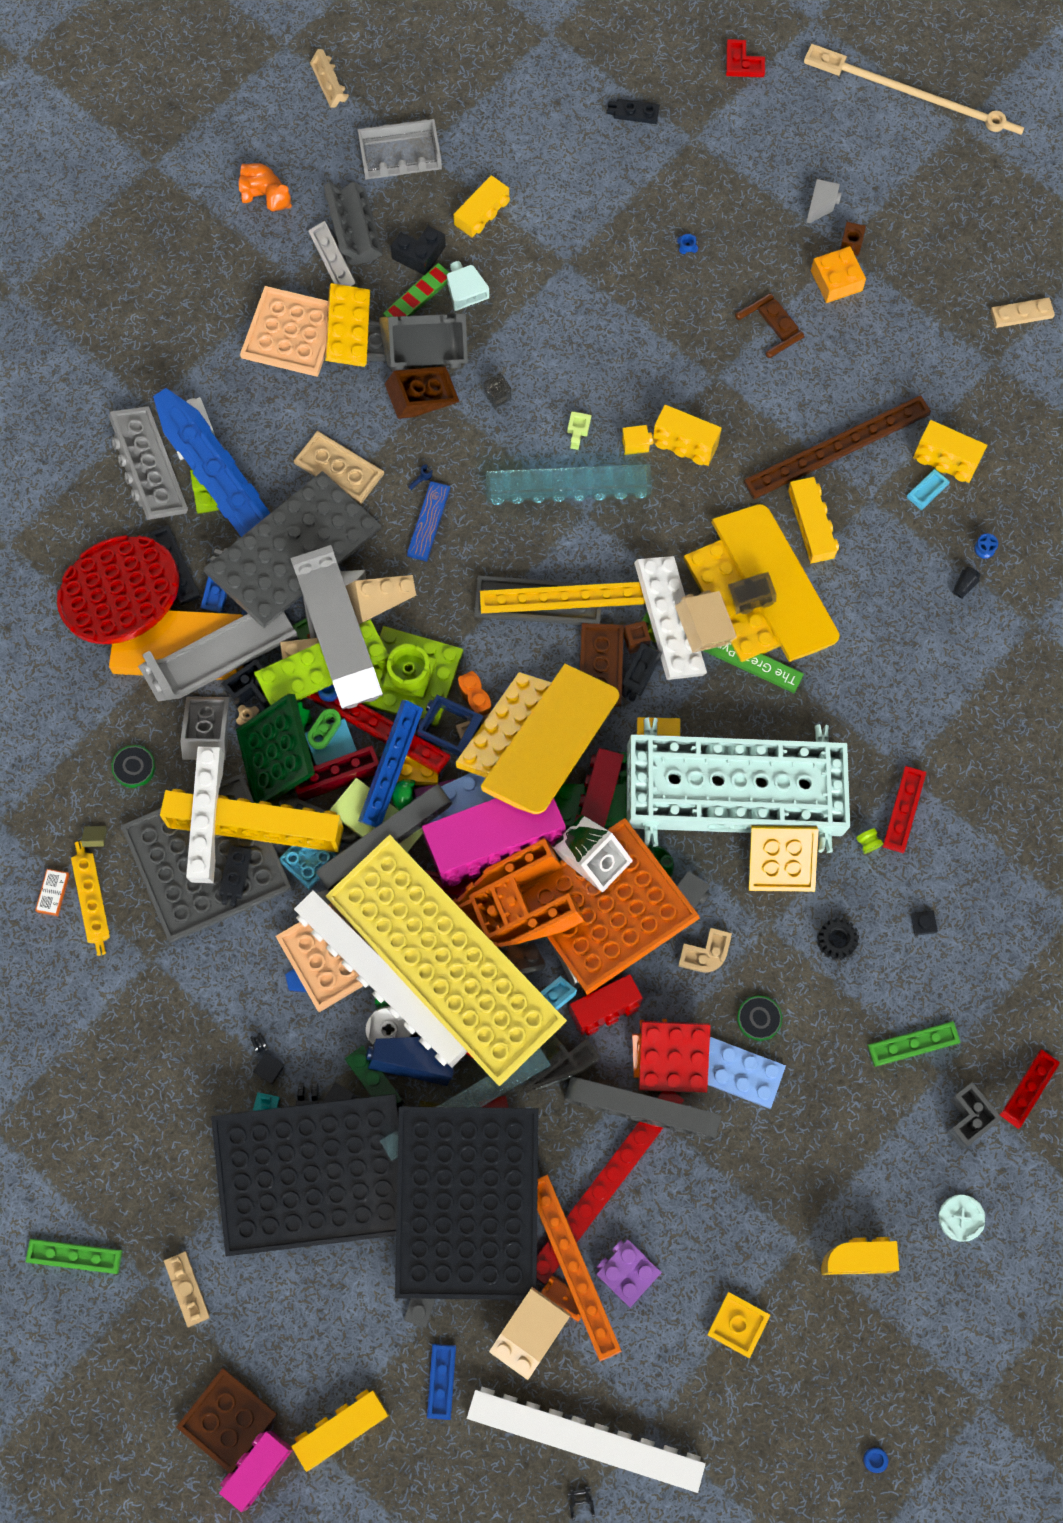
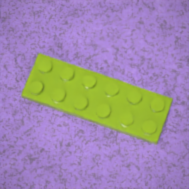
M371 619L359 624L373 666L387 660L389 654ZM319 643L254 672L270 706L288 693L295 694L298 701L333 685Z

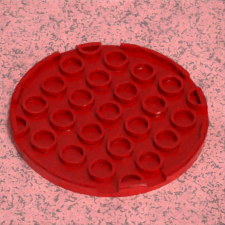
M123 535L109 538L87 549L79 556L80 559L73 566H69L62 578V585L57 592V607L66 627L82 640L95 644H115L131 640L154 627L171 608L179 588L177 564L170 552L163 545L155 542L154 539L140 535L138 537Z

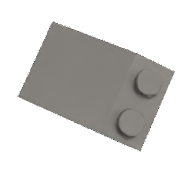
M186 697L180 740L182 760H197L198 747H220L224 753V760H226L229 697Z

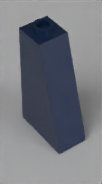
M421 1037L376 1039L373 1046L368 1047L366 1059L369 1060L368 1069L447 1086L452 1079L454 1066L452 1068L448 1064L443 1066L434 1057L437 1053L432 1048L427 1050L418 1041Z

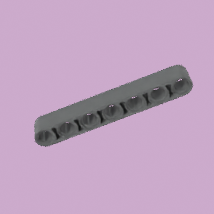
M440 785L432 787L317 870L316 874L327 890L331 891L386 837L391 835L398 844L422 828V826L447 810L452 805V801Z
M576 1077L570 1078L564 1098L566 1102L709 1140H716L722 1118L720 1115L709 1111Z

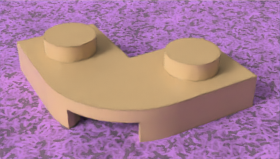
M710 928L705 949L684 944L678 966L705 973L717 970L726 959L732 933Z

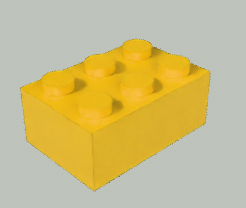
M664 405L655 423L653 443L662 450L668 449L673 451L679 457L690 458L698 465L709 466L718 447L722 428Z
M930 420L913 458L917 459L920 464H928L935 467L940 473L953 475L958 481L970 483L987 444Z

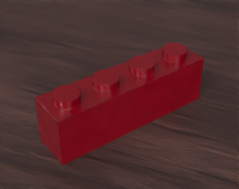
M371 745L314 766L315 775L295 787L299 799L306 801L347 786L356 778L363 780L374 776L379 761L373 746Z
M599 748L597 755H592L590 766L594 768L592 775L587 774L584 786L588 787L586 795H581L579 807H582L581 815L605 828L624 755ZM576 814L574 823L581 815Z

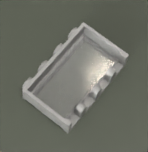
M434 119L358 129L365 180L442 169Z

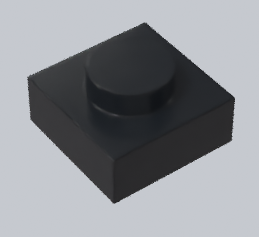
M934 910L911 914L915 936L938 932Z

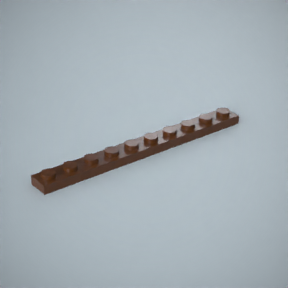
M920 395L745 479L744 485L752 498L756 499L929 416L931 410Z

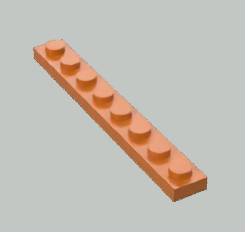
M545 1175L538 1179L537 1211L599 1361H603L622 1351L549 1176Z

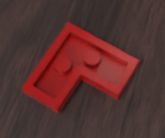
M727 39L726 76L764 77L765 57L746 56V40Z

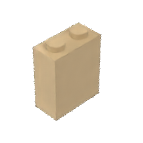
M708 590L700 593L698 596L689 594L682 597V601L675 606L692 653L725 646L737 638L720 591L711 593Z

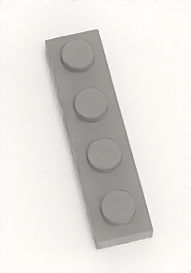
M326 221L310 229L309 234L334 284L358 287Z

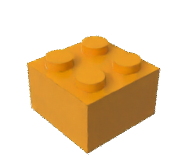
M850 246L816 257L813 260L811 273L826 303L863 291L866 277Z

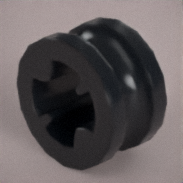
M261 1032L258 1033L257 1037H250L258 1055L263 1050L269 1051Z

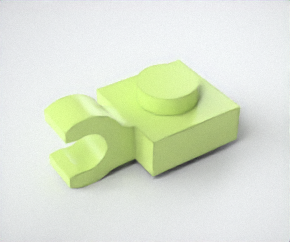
M571 412L567 433L572 434L571 449L578 450L581 436H588L592 415Z

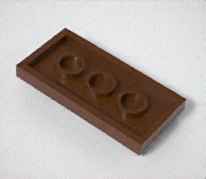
M582 623L580 671L615 687L619 692V699L614 707H621L624 625Z

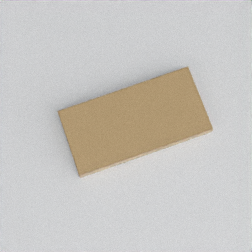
M319 431L313 435L294 460L295 465L315 477L323 471L360 505L384 475L383 470Z

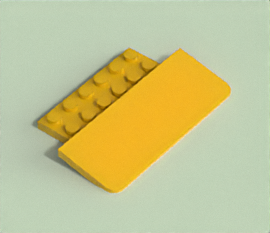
M758 504L712 519L711 523L721 540L684 555L683 559L701 592L708 590L711 593L720 591L737 638L730 643L741 662L781 647L786 658L791 662L834 645L839 640L840 635L771 511L766 506Z
M567 664L563 665L552 682L519 672L459 756L456 766L459 769L485 777L486 779L481 784L483 792L532 814L542 813L547 809L617 703L619 692L615 687Z

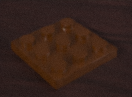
M222 1368L176 1428L231 1474L237 1468L236 1463L244 1453L247 1454L253 1447L252 1442L260 1432H265L278 1413L225 1368Z

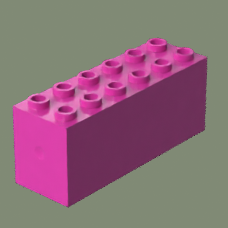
M495 798L422 826V830L443 887H453L458 885L461 880L479 877L486 868L544 838L552 846L566 832V825L554 798L547 809L539 814L523 811Z

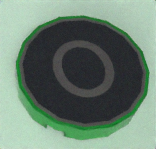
M137 745L127 746L119 750L112 762V773L116 780L129 788H137V786L147 784L154 776L156 770L155 760L151 753L144 747Z
M755 996L743 1002L738 1011L737 1022L739 1029L746 1037L755 1041H764L777 1034L782 1024V1014L775 1001L768 997Z

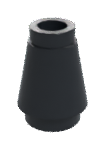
M966 567L965 570L961 571L952 593L963 599L980 582L981 574L971 567Z

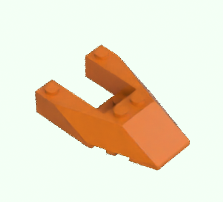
M545 838L486 868L483 871L484 874L475 883L471 882L458 899H453L454 903L497 948L561 933L585 921L577 902L569 893L529 912L520 887L561 866L553 847Z

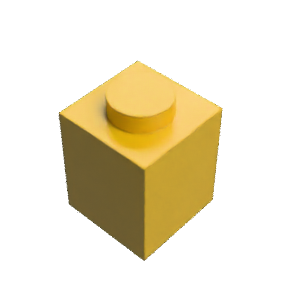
M647 425L622 429L624 454L649 452V446L653 444L652 433H648Z

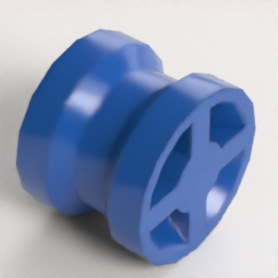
M989 533L981 535L975 544V553L984 559L992 557L998 548V540Z

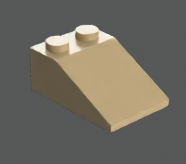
M532 1287L489 1352L528 1380L571 1314Z

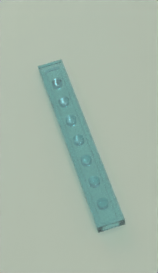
M539 1048L501 1086L497 1085L490 1076H487L437 1107H483L551 1065L541 1048ZM397 1130L380 1140L391 1161L398 1158Z

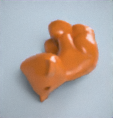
M242 163L239 178V191L241 192L242 203H249L253 200V197L266 195V205L270 211L274 212L292 207L288 187L282 184L272 169L262 163Z

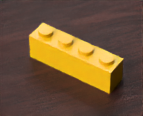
M814 477L790 482L788 492L810 564L835 558L839 545L837 539H834L832 535V522L826 516V503L822 502L820 497V484H816Z
M367 1389L355 1397L357 1401L351 1406L347 1403L335 1410L337 1414L330 1420L327 1417L323 1418L315 1424L316 1430L310 1434L305 1431L294 1438L296 1443L291 1447L306 1472L389 1416L374 1390L370 1393Z

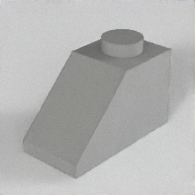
M817 179L807 223H812L834 210L835 204L839 205L842 194L838 192L840 184Z

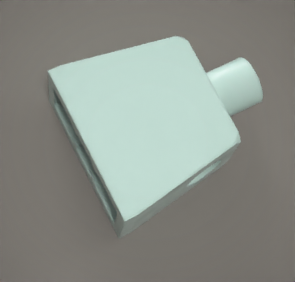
M460 261L453 262L450 265L452 272L447 274V284L454 311L489 299V287L473 265L463 268Z

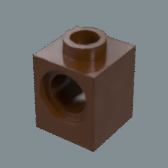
M846 222L840 249L850 246L854 255L859 256L866 226Z
M645 621L625 625L624 638L629 654L638 652L641 643L650 645L651 639Z

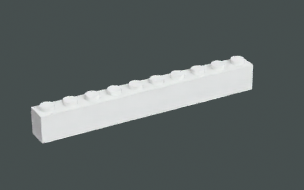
M314 891L294 908L298 913L296 919L304 927L309 925L313 929L311 934L319 942L324 940L328 944L326 949L334 957L339 955L343 959L341 964L350 973L354 970L359 975L356 979L365 988L369 985L374 990L372 995L380 1003L385 1001L390 1006L387 1010L396 1019L400 1016L405 1021L403 1026L411 1034L416 1032L421 1037L418 1041L427 1050L432 1048L437 1053L434 1057L443 1066L448 1064L452 1068L467 1053L464 1047L390 966Z
M481 1387L480 1391L475 1390L467 1416L469 1420L696 1493L699 1491L706 1464L700 1462L701 1456L687 1452V1456L684 1457L677 1454L678 1449L664 1445L663 1449L654 1447V1441L641 1438L640 1442L631 1440L632 1434L619 1430L617 1435L609 1433V1427L595 1423V1426L591 1427L585 1425V1419L572 1416V1419L569 1420L562 1417L563 1412L551 1408L547 1413L539 1410L541 1405L529 1401L526 1402L525 1406L517 1403L518 1398L504 1394L503 1398L494 1396V1390Z

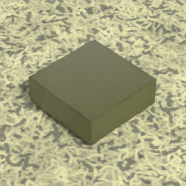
M106 826L84 827L81 839L82 847H103L107 835Z

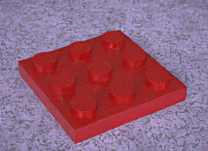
M642 1021L639 1090L707 1093L710 1023Z

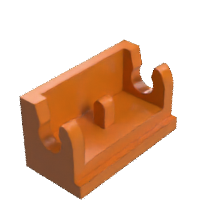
M552 1275L540 1293L571 1314L570 1317L576 1322H579L581 1315L569 1286Z

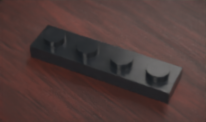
M169 525L150 532L151 538L163 545L177 564L179 571L177 597L181 606L201 598Z

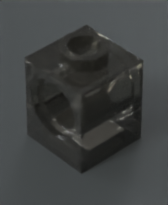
M501 373L483 382L484 394L494 409L512 399L511 387Z

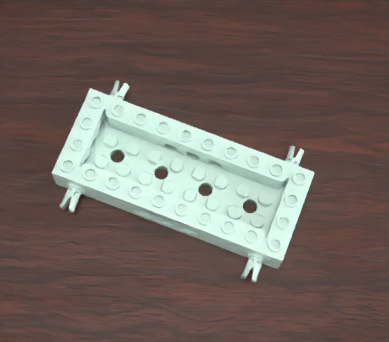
M648 717L644 719V735L631 734L627 743V821L633 829H644V843L647 847L650 842V836L653 847L658 846V830L751 833V826H817L819 835L818 852L822 853L826 846L827 853L833 852L832 836H843L850 828L847 743L829 742L828 725L824 726L823 732L820 724L815 726L816 742L657 736L658 719H653L651 728ZM672 774L677 775L680 778V783L672 784L668 776ZM714 776L721 777L724 782L723 785L716 786L712 782V778ZM756 779H765L767 786L764 788L757 786ZM799 780H807L810 784V788H801L799 785Z

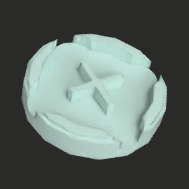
M954 1195L946 1199L940 1207L938 1214L939 1225L949 1238L959 1242L970 1241L978 1237L983 1231L985 1212L981 1204L973 1197Z

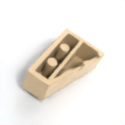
M413 575L357 580L345 586L358 624L416 596Z

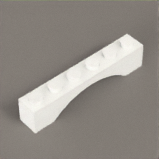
M198 747L186 875V878L194 883H214L216 808L224 766V753L220 747Z

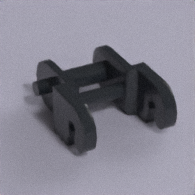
M585 1485V1489L573 1490L570 1487L571 1492H568V1496H572L573 1504H569L572 1521L575 1520L573 1507L580 1504H590L592 1517H595L593 1500L589 1501L588 1495L591 1489H587V1485ZM586 1494V1500L575 1501L574 1496Z

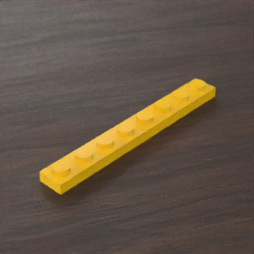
M640 582L480 591L481 614L646 604Z

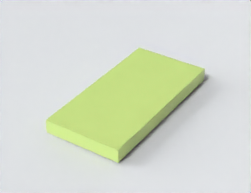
M356 778L329 811L336 812L337 815H340L342 823L360 837H364L375 829L358 821L370 788ZM390 803L383 822L399 812ZM422 828L399 843L407 853L423 834Z

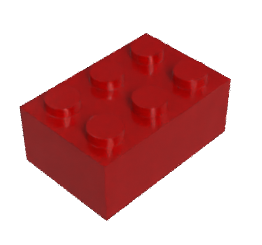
M631 974L570 1003L569 1014L580 1035L586 1034L591 1036L599 1031L598 1028L604 1024L611 1026L619 1021L618 1018L626 1014L628 1017L637 1013L643 997Z

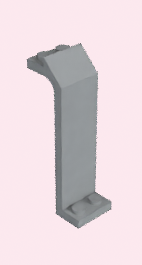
M329 545L290 558L341 708H354L359 703L375 701L378 697L383 696L332 546Z
M284 612L265 628L249 614H246L165 658L154 659L151 651L142 654L145 662L138 667L157 701L179 699L280 646V642L298 640V636Z

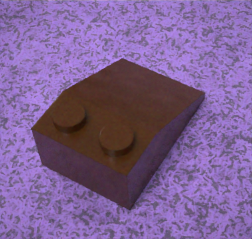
M446 366L393 371L385 382V387L398 419L416 417L459 402Z

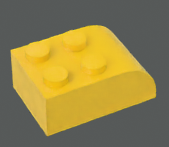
M877 1237L872 1239V1242H867V1238H852L848 1243H843L827 1252L821 1265L822 1275L875 1274L899 1271L897 1241H890V1237Z

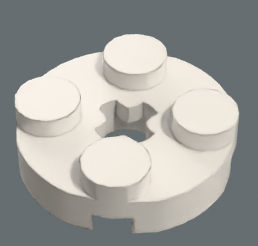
M390 1006L375 1010L369 1017L366 1024V1036L371 1044H374L376 1039L410 1037L411 1033L403 1026L405 1021L400 1016L396 1019L387 1010ZM387 1024H391V1027L395 1028V1031H392L390 1035H387L386 1031L382 1029Z

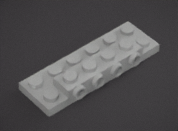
M149 406L111 411L109 419L115 432L112 438V446L114 450L118 449L120 454L118 455L119 465L125 467L126 470L125 481L127 484H131L133 488L131 490L132 500L134 502L137 501L139 507H143L147 520L186 514L188 511L187 505Z

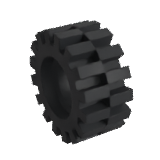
M836 918L835 920H828L821 927L817 935V944L821 948L820 951L824 952L827 958L832 957V960L848 958L858 946L859 935H857V928L854 929L852 927L854 925L852 922L850 924L847 923V919L840 920V918ZM835 931L842 932L846 937V944L842 947L832 945L830 934Z

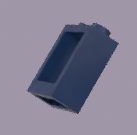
M436 695L434 700L431 699L426 708L428 712L425 718L419 720L416 729L420 738L460 756L483 724L484 718L483 715L440 695ZM440 708L470 721L458 747L428 733Z

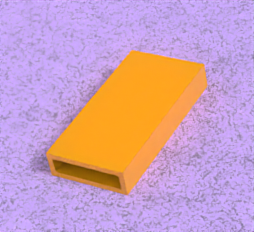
M168 611L154 627L142 635L128 641L112 644L109 668L113 674L143 675L138 667L145 662L142 654L151 651L154 659L165 658L243 617V615ZM244 665L221 676L216 680L228 679L229 677L237 673L239 670L244 668Z

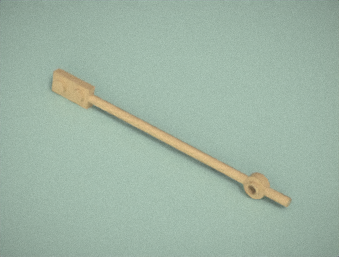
M811 44L804 59L805 64L839 76L843 70L984 121L986 127L993 132L1006 129L1022 135L1025 128L1006 121V116L1000 111H992L989 114L845 63L847 56Z

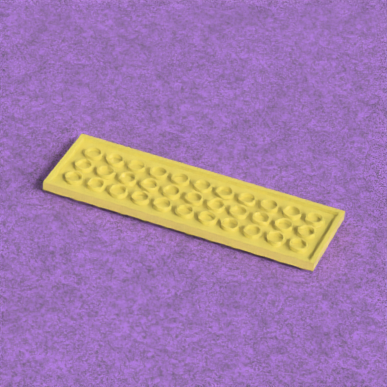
M391 835L386 837L326 895V898L497 1085L501 1086L567 1021Z

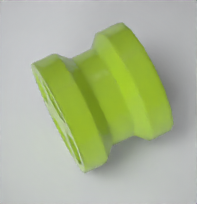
M875 828L865 831L856 837V840L863 846L862 851L864 854L872 852L883 845L882 840L877 837Z

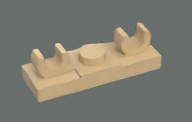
M317 49L310 64L329 106L335 108L339 101L345 102L349 95L343 94L345 86L339 85L334 72L335 65L330 64L332 58L326 56L323 49Z
M185 1251L164 1260L187 1327L189 1328L210 1319L187 1252Z

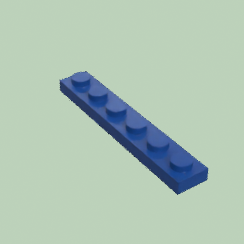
M407 700L401 701L358 820L373 828L378 827L384 820L423 708Z

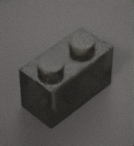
M769 572L728 584V592L736 614H747L752 612L754 608L760 606L762 608L769 607L776 602L777 594Z

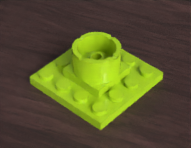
M383 626L379 637L389 657L387 660L373 666L383 696L378 697L375 701L362 702V704L369 708L397 715L401 701L407 700L423 708L420 719L425 718L428 712L426 708L431 699L434 700L436 695L448 698L463 649ZM440 708L431 726L438 727L444 709Z

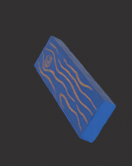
M430 481L407 557L428 561L449 496L450 486Z

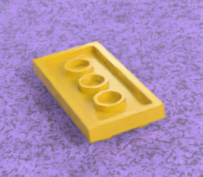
M330 284L325 361L366 366L370 289Z

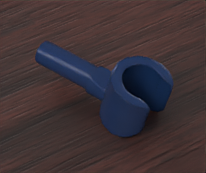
M427 464L421 467L420 475L408 486L410 490L423 480L426 481L432 478L433 470L425 473L428 468Z

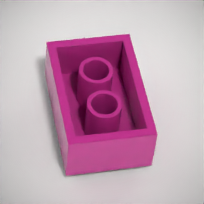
M273 1431L260 1432L252 1442L254 1448L251 1452L244 1453L236 1463L238 1469L235 1473H229L220 1484L223 1488L219 1494L240 1512L249 1509L293 1451L292 1447Z

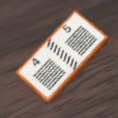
M51 869L46 870L35 909L36 912L53 916L59 915L69 873Z

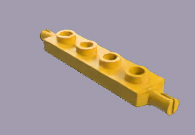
M81 841V849L79 842H75L77 855L71 857L87 942L95 943L97 955L100 956V947L102 955L106 954L104 941L110 938L94 856L93 853L85 852V847H82Z

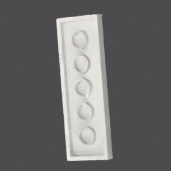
M674 556L636 560L634 564L657 647L662 652L660 658L666 679L704 676L707 671L701 651L692 653L675 608L682 601L681 598L685 596Z

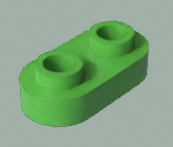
M324 710L308 732V742L314 749L325 748L341 726V717L336 710ZM333 719L334 723L327 724V721ZM317 737L323 738L320 742L315 741Z

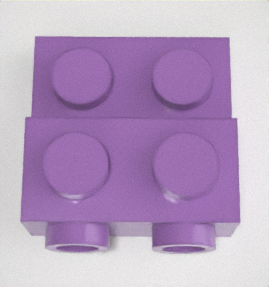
M620 1240L612 1249L615 1254L609 1260L604 1258L596 1267L599 1270L596 1276L631 1308L662 1272L629 1240L625 1243Z

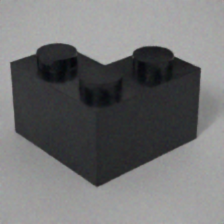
M430 226L426 227L418 240L400 232L390 246L392 259L422 275H426L446 247L445 234Z
M257 659L221 683L225 693L236 707H239L253 696L257 698L264 709L270 706L254 675V672L263 669Z

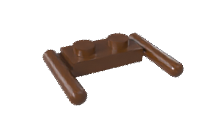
M771 293L735 314L736 319L741 320L758 309L761 316L781 339V343L766 351L767 358L775 356L804 338L803 332L799 331V327Z

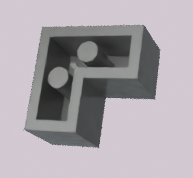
M973 1082L949 1099L964 1117L947 1131L961 1150L972 1144L1002 1119Z

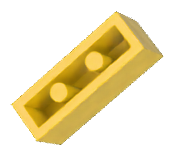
M491 175L453 214L454 225L470 237L482 232L485 224L496 217L497 211L509 203V187Z

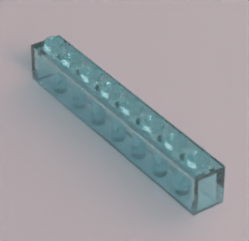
M650 464L486 471L487 502H492L493 504H502L507 501L522 503L530 500L537 503L544 500L561 502L565 499L582 501L586 498L603 500L606 497L624 499L627 496L644 498L647 495H651L652 489Z

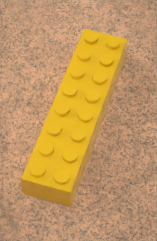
M181 789L165 790L160 816L167 828L190 831L194 794L185 793ZM218 795L215 835L338 853L340 851L344 827L340 815H337L336 812L324 811V813H320L307 807L299 810L286 804H282L279 807L272 806L271 803L260 801L258 804L251 803L250 800L244 798L230 800L226 796Z

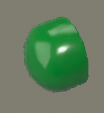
M403 779L396 783L392 802L397 810L400 811L412 802L415 780Z

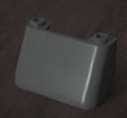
M466 314L379 317L387 366L392 367V371L404 370V366L449 364V368H461V363H468Z

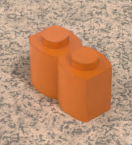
M470 671L459 676V691L462 698L468 703L469 709L483 716L491 712V701L488 694L482 689L478 675Z

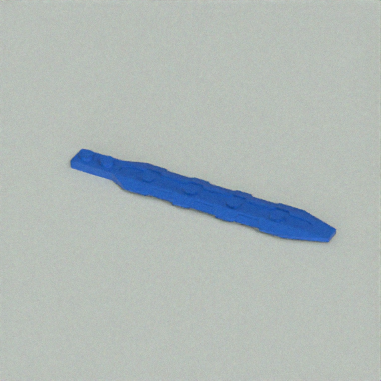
M163 389L154 395L153 398L164 435L175 450L179 451L199 483L207 489L217 503V508L222 515L228 518L242 537L270 514L269 510L259 498L260 495L253 485L248 483L235 465V460L230 453L224 450L211 432V427L200 412L169 389Z

